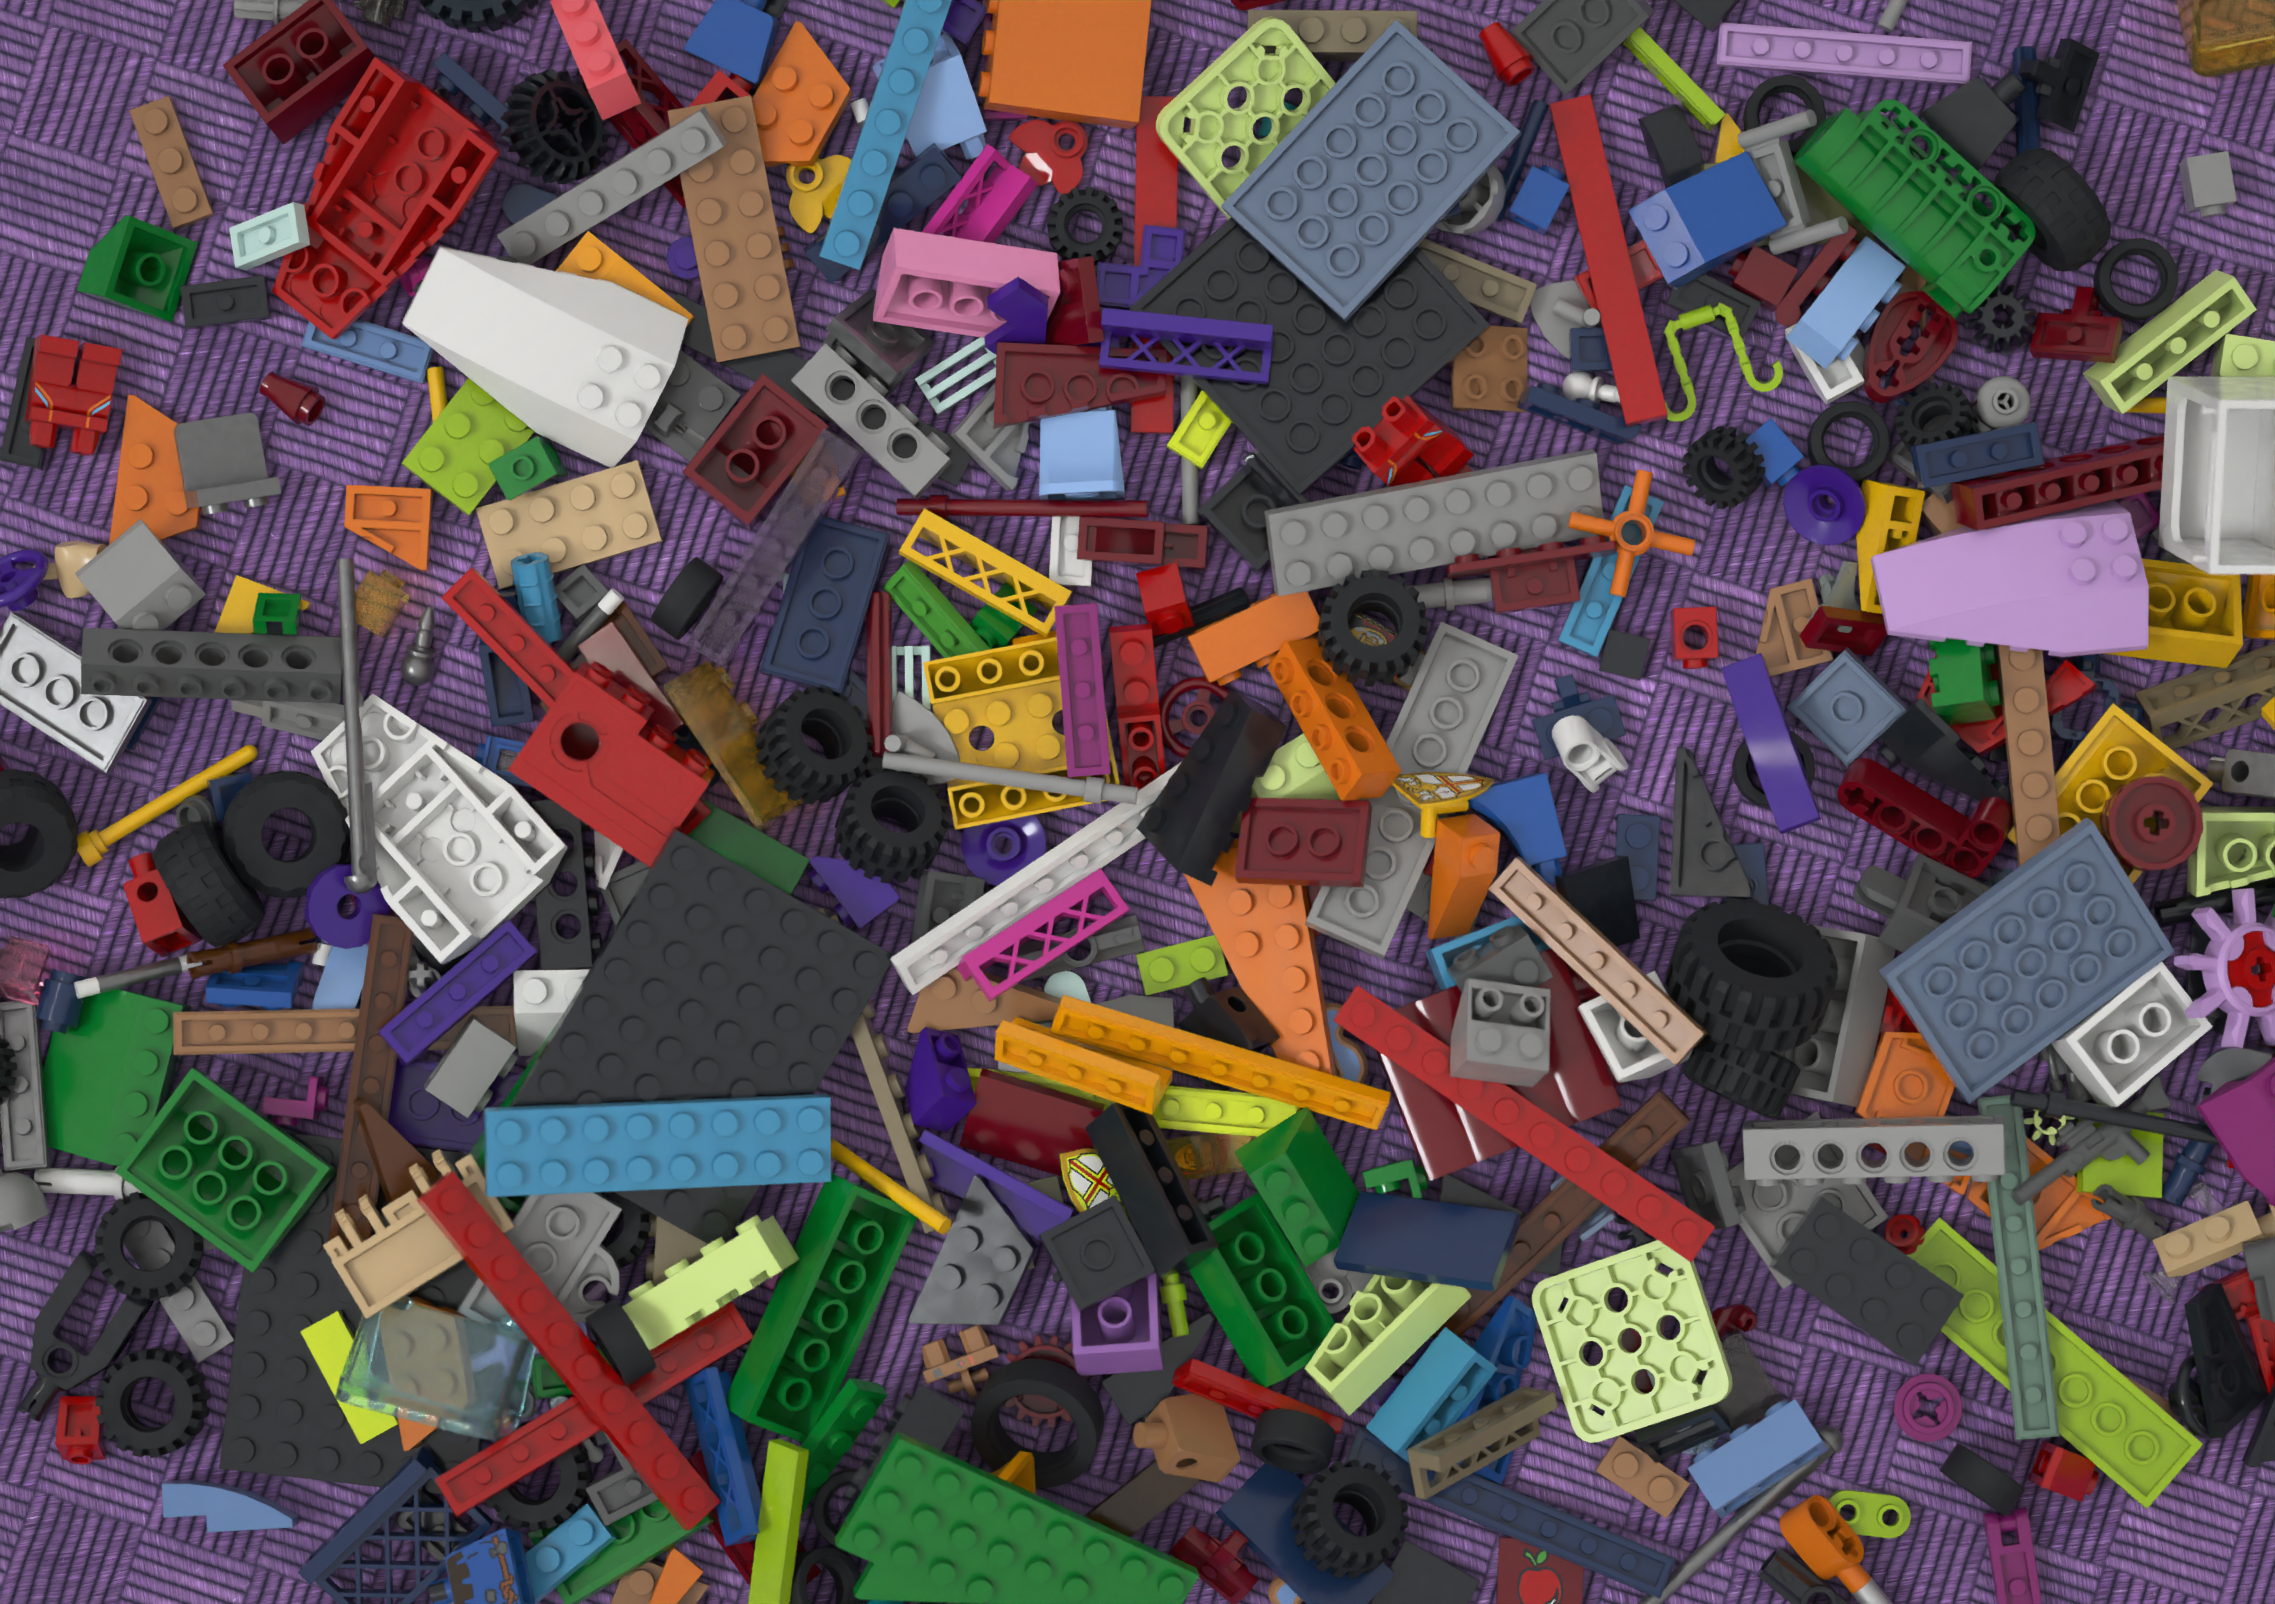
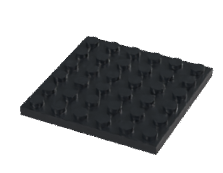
M1232 218L1129 308L1130 311L1273 325L1274 341L1269 385L1197 377L1190 378L1251 445L1267 459L1299 496L1308 491L1354 450L1355 444L1352 441V436L1362 426H1370L1373 429L1384 418L1381 414L1382 406L1393 396L1402 400L1407 395L1412 398L1490 328V324L1418 246L1345 322ZM1161 340L1159 342L1173 359L1181 354L1172 341ZM1181 342L1185 349L1192 345V343ZM1203 345L1191 354L1200 367L1211 368L1224 358L1216 347L1211 345ZM1223 347L1228 354L1235 349L1231 347ZM1245 349L1233 360L1242 371L1261 373L1263 351ZM1187 359L1180 363V365L1192 366ZM1227 363L1224 367L1221 368V369L1234 370V369L1229 365V363Z

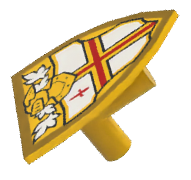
M1420 772L1399 774L1391 785L1421 809L1420 836L1434 838L1436 837L1438 814L1467 811L1468 799H1472L1487 791L1494 783V779L1449 772Z

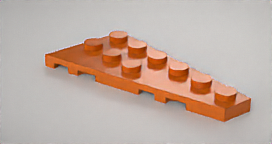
M1234 839L1228 853L1221 851L1212 869L1218 872L1212 886L1186 874L1184 876L1242 990L1280 1036L1271 1045L1277 1059L1337 1076L1314 931L1305 925L1310 913L1307 888L1305 885L1238 883L1234 876L1239 839Z

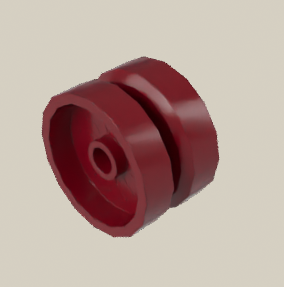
M2164 776L2137 778L2117 787L2105 801L2099 818L2100 833L2118 862L2123 866L2138 871L2164 870L2184 862L2197 848L2203 832L2202 810L2194 794L2180 782ZM2153 817L2155 819L2156 828L2153 832H2150L2149 827H2144L2145 818Z

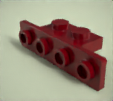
M1592 536L1581 539V546L1564 548L1563 542H1551L1539 545V552L1522 554L1521 548H1510L1497 551V558L1480 560L1479 554L1458 556L1454 558L1455 564L1447 565V579L1489 573L1496 615L1579 603L1580 594L1575 561L1615 555L1617 543L1616 541L1606 542V536Z

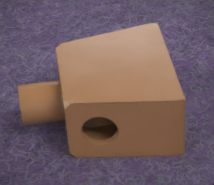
M1196 1394L1165 1398L1146 1418V1422H1138L1134 1427L1133 1440L1136 1447L1153 1448L1158 1467L1165 1474L1211 1482H1222L1241 1460L1224 1406Z

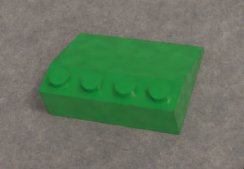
M121 988L85 997L77 1028L68 1026L66 1034L53 1031L43 1069L48 1146L99 1162L120 1166L169 1099L179 1055H174L173 1012H189L192 1006Z
M191 1068L115 1173L250 1272L255 1273L313 1204L337 1169L203 1071Z

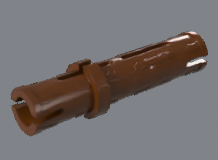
M306 927L301 930L241 943L232 941L227 946L188 952L187 964L205 962L204 965L188 968V971L193 979H198L225 971L229 974L240 973L243 967L306 954L311 955L316 953L317 943L299 945V941L315 938V934L310 927Z

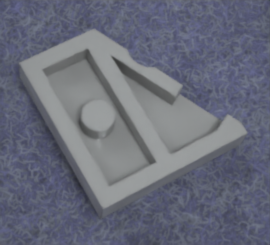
M994 383L953 430L950 436L1006 491L1014 489L1018 481L1015 475L1020 456L1026 450L1029 438L1028 427L1031 422L993 429Z

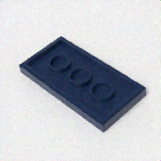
M808 513L760 668L761 674L807 687L816 686L817 690H822L825 687L832 689L833 694L836 695L843 694L869 611L871 596L875 591L891 539L890 534L818 514Z
M1360 1191L1333 1262L1336 1268L1340 1270L1495 1292L1521 1224V1219L1517 1212Z
M1264 1463L1215 1513L1233 1531L1236 1529L1249 1539L1246 1544L1306 1604H1368L1396 1575L1383 1562L1367 1575L1363 1572L1357 1578H1349L1348 1573H1346L1341 1578L1332 1576V1569L1328 1568L1324 1573L1316 1569L1318 1562L1313 1558L1308 1562L1302 1555L1306 1551L1303 1545L1297 1547L1294 1541V1537L1299 1533L1298 1530L1291 1529V1520L1297 1515L1292 1512L1294 1503L1300 1498L1299 1494L1306 1487L1293 1472L1274 1468ZM1334 1514L1335 1519H1336V1521L1338 1522V1524H1339L1346 1532H1348V1533H1350V1534H1352V1535H1355V1534Z

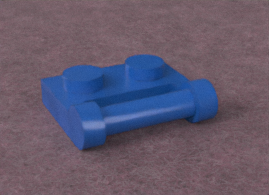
M289 961L288 965L262 963L243 967L242 971L236 974H229L227 971L212 974L206 985V1003H219L221 1006L230 1008L240 1005L262 1006L268 1010L291 1008L298 988L303 984L304 963L303 961Z

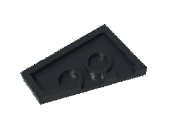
M2216 1283L2207 1284L2184 1305L2209 1438H2223L2269 1396L2222 1284Z

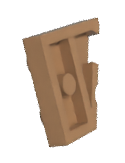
M1812 578L1769 590L1755 655L1762 654L1771 677L1833 660L1831 651L1806 648L1799 637L1808 624L1810 617L1819 606Z

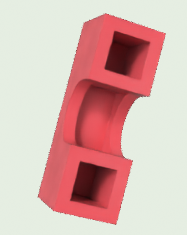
M550 1L585 85L602 120L641 104L597 1Z

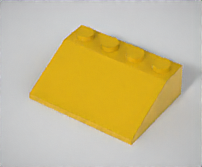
M2112 703L2055 774L2060 835L2062 836L2086 817L2094 822L2100 832L2099 818L2105 801L2117 787L2131 780L2153 776L2170 778L2180 782L2191 791L2198 803L2214 783ZM2153 817L2144 819V827H2149L2150 832H2153L2156 828V821ZM2013 826L2007 833L2006 838L2016 846ZM2120 863L2133 884L2143 871L2123 866Z

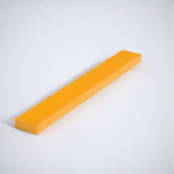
M1066 995L1061 997L1050 1029V1033L1296 1107H1308L1310 1111L1374 1130L1378 1129L1390 1101L1391 1092Z

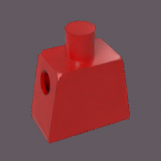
M147 852L139 854L128 861L134 879L125 882L123 887L143 944L161 957H165L202 940L196 928L185 916L163 882L153 861V853Z

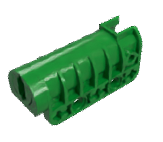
M1887 99L1881 101L1870 110L1857 115L1848 107H1845L1825 118L1801 146L1793 159L1795 165L1927 281L1921 289L1954 319L1963 310L1969 314L1972 313L1998 286L2035 238L2036 230L2032 220L1914 113L1897 100ZM1890 110H1892L1896 114V116L1893 119V122L1897 126H1895L1887 117L1879 114L1880 111L1883 113H1887ZM1909 125L1913 130L1905 135L1901 130ZM1913 137L1923 138L1929 145V154L1924 152L1911 139ZM1939 154H1941L1944 157V159L1940 160L1937 163L1935 160H1937ZM1956 167L1959 170L1956 176L1957 180L1945 169L1949 170ZM1971 182L1976 185L1969 191L1964 187L1971 184ZM1977 193H1983L1991 199L1992 211L1975 197ZM2004 210L2007 213V215L2003 216L2001 218L2002 220H2000L1998 217ZM2020 224L2022 229L2019 234L2023 240L2017 239L2013 241L2012 234L2007 225Z

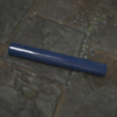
M1534 99L1521 129V136L1517 139L1504 170L1503 179L1506 194L1503 208L1495 220L1497 222H1502L1548 111L1549 105L1543 101Z

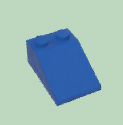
M1748 151L1674 184L1628 210L1667 283L1677 289L1788 226Z

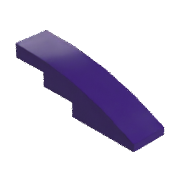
M1759 653L1722 667L1721 670L1779 832L1783 834L1821 820L1798 746L1793 740L1781 701L1776 695L1764 657Z

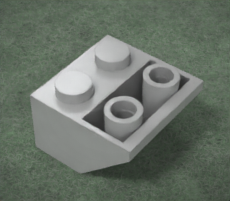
M1467 979L1451 1033L1450 1077L1533 1087L1549 1072L1550 990Z

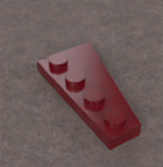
M997 342L993 429L1164 396L1166 374L1100 368L1101 347ZM1110 347L1109 357L1127 359L1138 349ZM1149 350L1157 362H1167V350ZM1144 354L1137 359L1141 361H1149Z

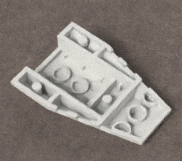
M440 246L402 324L537 434L612 468L637 442L676 365L688 318L612 281L598 278L596 280L577 276L574 273L537 268L534 265L520 262L512 263L498 260L495 257Z
M372 694L363 702L364 706L359 707V717L363 740L365 784L372 782L377 880L389 906L441 964H445L480 945L548 885L568 846L513 785ZM344 720L311 753L328 787L339 796V800L346 808L348 816L345 818V821L350 829Z

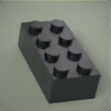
M1821 1196L1815 1198L1769 1265L1773 1270L1914 1366L1917 1365L1964 1296Z

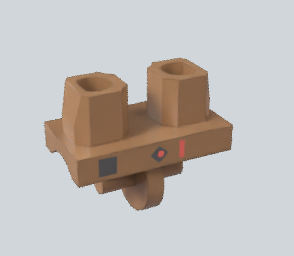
M974 1325L959 1331L966 1353L951 1359L943 1338L922 1345L923 1359L926 1369L923 1370V1375L927 1384L960 1372L961 1377L946 1382L950 1394L966 1389L971 1400L979 1397L976 1385L987 1381L990 1376L986 1367L972 1373L969 1368L999 1357L1000 1354L996 1342L991 1344L988 1335L981 1325Z

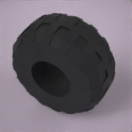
M2045 148L2027 149L2013 158L1997 173L1993 185L2034 223L2036 230L2035 238L2028 250L2045 265L2050 266L2056 271H2075L2093 259L2108 244L2111 222L2108 219V213L2093 189L2086 183V180L2055 152ZM2004 210L2001 213L2002 217L2007 215ZM2017 223L2009 226L2015 236L2022 241L2023 238L2019 234L2022 229L2020 224Z
M18 769L0 771V829L5 825L15 822L33 825L28 836L20 842L9 846L0 845V898L4 899L31 896V894L45 890L53 885L70 867L69 865L76 855L78 847L77 835L79 833L77 822L68 800L59 787L51 780L49 781L42 777L41 774L32 771L28 772Z
M297 771L270 772L247 783L231 801L222 825L224 852L235 874L245 884L268 896L277 898L305 896L308 886L318 873L332 865L345 863L348 857L350 829L345 821L348 813L339 800V796L320 779ZM283 808H292L300 811L307 817L311 825L312 838L308 848L302 855L292 860L282 861L272 857L266 851L262 843L261 831L265 821L272 813Z
M189 821L157 842L158 844L152 858L163 882L185 916L210 945H213V947L227 946L232 941L237 942L260 926L265 910L258 893L235 874L225 855L222 839L205 821Z

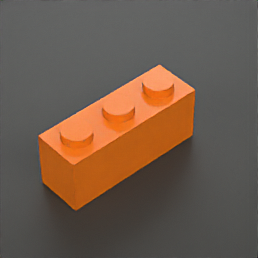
M1307 591L1278 596L1276 593H1273L1250 604L1247 609L1208 624L1185 636L1207 681L1211 683L1217 680L1219 686H1222L1241 677L1240 668L1253 662L1256 663L1258 668L1271 663L1278 650L1283 647L1286 641L1317 639L1316 632L1319 631L1320 617Z

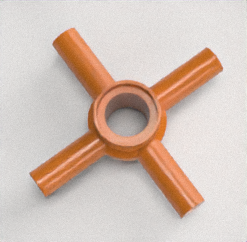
M1636 471L1628 511L1620 513L1613 520L1573 511L1569 515L1567 528L1606 536L1609 538V541H1616L1618 556L1609 593L1613 596L1626 598L1635 556L1645 553L1650 547L1692 556L1694 551V539L1655 531L1650 519L1644 515L1653 473L1649 471ZM1626 522L1636 524L1641 531V540L1637 545H1630L1622 538L1621 530Z

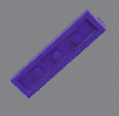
M1103 308L1101 326L1104 341L1101 342L1100 368L1269 385L1274 341L1273 325ZM1112 335L1130 337L1139 348L1127 359L1109 357ZM1138 338L1151 340L1148 341L1145 345H1143V343ZM1161 340L1172 341L1181 354L1169 363H1160L1156 361L1149 350ZM1181 342L1192 343V345L1185 349ZM1203 345L1215 346L1224 358L1211 368L1200 367L1191 354ZM1223 347H1231L1235 349L1228 354ZM1245 349L1263 351L1261 373L1242 371L1233 359ZM1144 354L1149 361H1141L1137 359ZM1187 359L1192 366L1180 365V363ZM1227 363H1229V365H1230L1234 370L1221 369V368L1224 367Z
M510 920L506 921L380 1029L378 1034L398 1055V1061L405 1068L408 1067L509 980L516 970H520L535 957L537 951Z
M924 1130L919 1140L924 1144L920 1154L926 1152L931 1161L935 1176L929 1178L930 1181L964 1199L974 1176L981 1174L988 1180V1187L1002 1205L1006 1204L1013 1213L1018 1227L1025 1230L1031 1236L1041 1240L1039 1238L1040 1234L1079 1214L1078 1211L934 1133Z

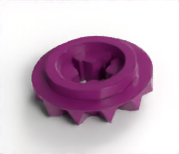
M1924 1373L1908 1378L1901 1388L1896 1391L1893 1411L1898 1426L1908 1436L1918 1441L1934 1442L1947 1437L1955 1430L1962 1415V1401L1959 1392L1950 1381L1936 1374ZM1918 1392L1928 1400L1943 1397L1942 1400L1938 1401V1405L1933 1408L1937 1423L1925 1414L1912 1418V1415L1917 1413L1916 1410L1921 1407L1918 1401L1920 1399L1917 1395Z

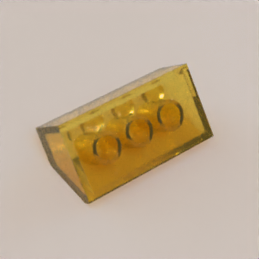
M707 661L669 681L662 687L756 829L764 832L803 806L804 802L801 798L797 801L789 799L788 792L785 790L779 793L773 788L776 782L772 777L766 780L762 773L766 769L765 764H758L756 755L761 750L755 747V741L759 734L753 725L759 720L746 700L738 704L729 691L736 685L725 668L720 665L715 669Z

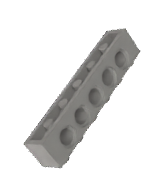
M2004 1115L1745 1121L1743 1127L1745 1180H1755V1184L1758 1186L1781 1184V1179H1798V1184L1819 1185L1824 1183V1178H1841V1183L1862 1184L1867 1182V1178L1884 1177V1182L1899 1184L1909 1182L1910 1177L1927 1176L1928 1181L1934 1183L1953 1181L1954 1176H1971L1972 1181L1989 1182L1997 1180V1175H2005L2006 1170ZM1957 1141H1964L1972 1146L1973 1153L1968 1158L1959 1159L1950 1153L1949 1147ZM1913 1142H1921L1929 1148L1930 1154L1924 1159L1916 1160L1907 1154L1906 1147ZM1878 1143L1885 1148L1887 1154L1883 1159L1873 1161L1864 1155L1862 1149L1867 1144ZM1826 1144H1835L1841 1148L1843 1157L1837 1161H1827L1821 1156L1819 1150ZM1782 1145H1792L1799 1151L1800 1157L1794 1162H1784L1778 1157L1776 1150Z

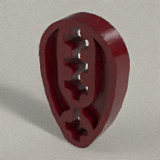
M1911 291L1894 297L1880 313L1871 330L1865 348L1863 377L1865 392L1875 402L1889 403L1907 396L1916 388L1922 386L1939 370L1956 346L1958 339L1956 319L1925 292ZM1926 309L1930 310L1933 313L1931 320L1921 331V336L1913 344L1910 353L1906 357L1899 353L1901 345L1910 336L1911 329L1921 319L1922 313ZM1891 367H1894L1895 372L1891 377L1890 385L1886 389H1882L1879 386L1880 378Z

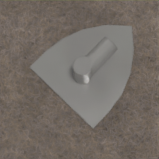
M1573 280L1548 284L1535 290L1530 302L1532 316L1546 340L1561 355L1570 360V328H1601L1600 313L1596 309L1589 308L1576 282Z
M898 691L892 703L893 735H889L885 739V748L894 753L961 762L959 752L949 731L938 717L917 700ZM872 757L871 761L866 764V769L877 768L880 772H883V758ZM911 772V775L918 778L920 773ZM921 774L928 779L927 785L942 784L955 779Z

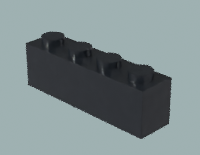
M1113 1103L1085 1127L1160 1278L1191 1270L1219 1247L1153 1115L1119 1103Z

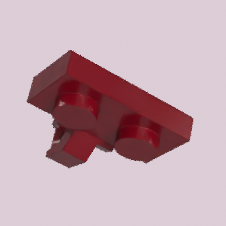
M2077 286L2072 309H2064L2063 314L2038 312L2035 323L2036 330L2033 333L2030 344V353L2033 358L2115 363L2124 325L2119 317H2103L2102 311H2098L2100 299L2096 296L2094 287Z
M1192 1525L1169 1551L1178 1560L1197 1568L1199 1577L1231 1604H1237L1259 1580L1249 1572L1243 1563L1244 1560L1238 1556L1240 1549L1249 1539L1236 1529L1222 1543L1215 1536L1212 1538Z

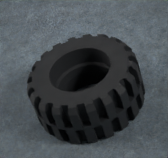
M1736 898L1725 899L1720 904L1715 901L1696 910L1687 918L1686 923L1682 925L1666 973L1667 992L1669 997L1711 1036L1712 1041L1721 1045L1723 1042L1734 1046V1049L1744 1052L1747 1049H1754L1757 1053L1764 1054L1770 1053L1773 1049H1776L1778 1052H1784L1794 1048V1046L1798 1047L1807 1042L1820 1029L1837 983L1838 964L1827 939H1821L1820 931L1812 924H1805L1802 917L1796 913L1791 912L1789 914L1782 911L1781 906L1772 903L1769 906L1759 904V900L1746 899L1744 902H1738Z

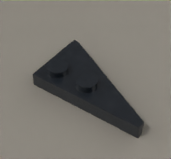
M1677 747L1670 895L1673 897L1754 899L1753 889L1691 750L1685 747Z

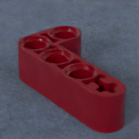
M1869 758L1856 759L1849 765L1837 791V798L1840 804L1851 813L1917 853L1933 859L1971 879L1977 878L2002 847L2013 821L2012 806L2002 798L1992 796L1984 798L1978 803L1970 816L1966 817Z

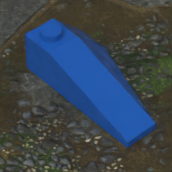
M1507 1296L1472 1346L1474 1350L1498 1369L1455 1423L1519 1389L1522 1369L1530 1364L1537 1317L1534 1310L1515 1297ZM1515 1450L1472 1474L1502 1486Z

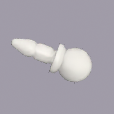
M1572 372L1563 381L1562 391L1567 399L1576 401L1577 398H1583L1597 404L1601 400L1612 403L1618 402L1620 404L1617 387L1608 384L1604 385L1603 377L1597 376L1593 379L1586 372Z

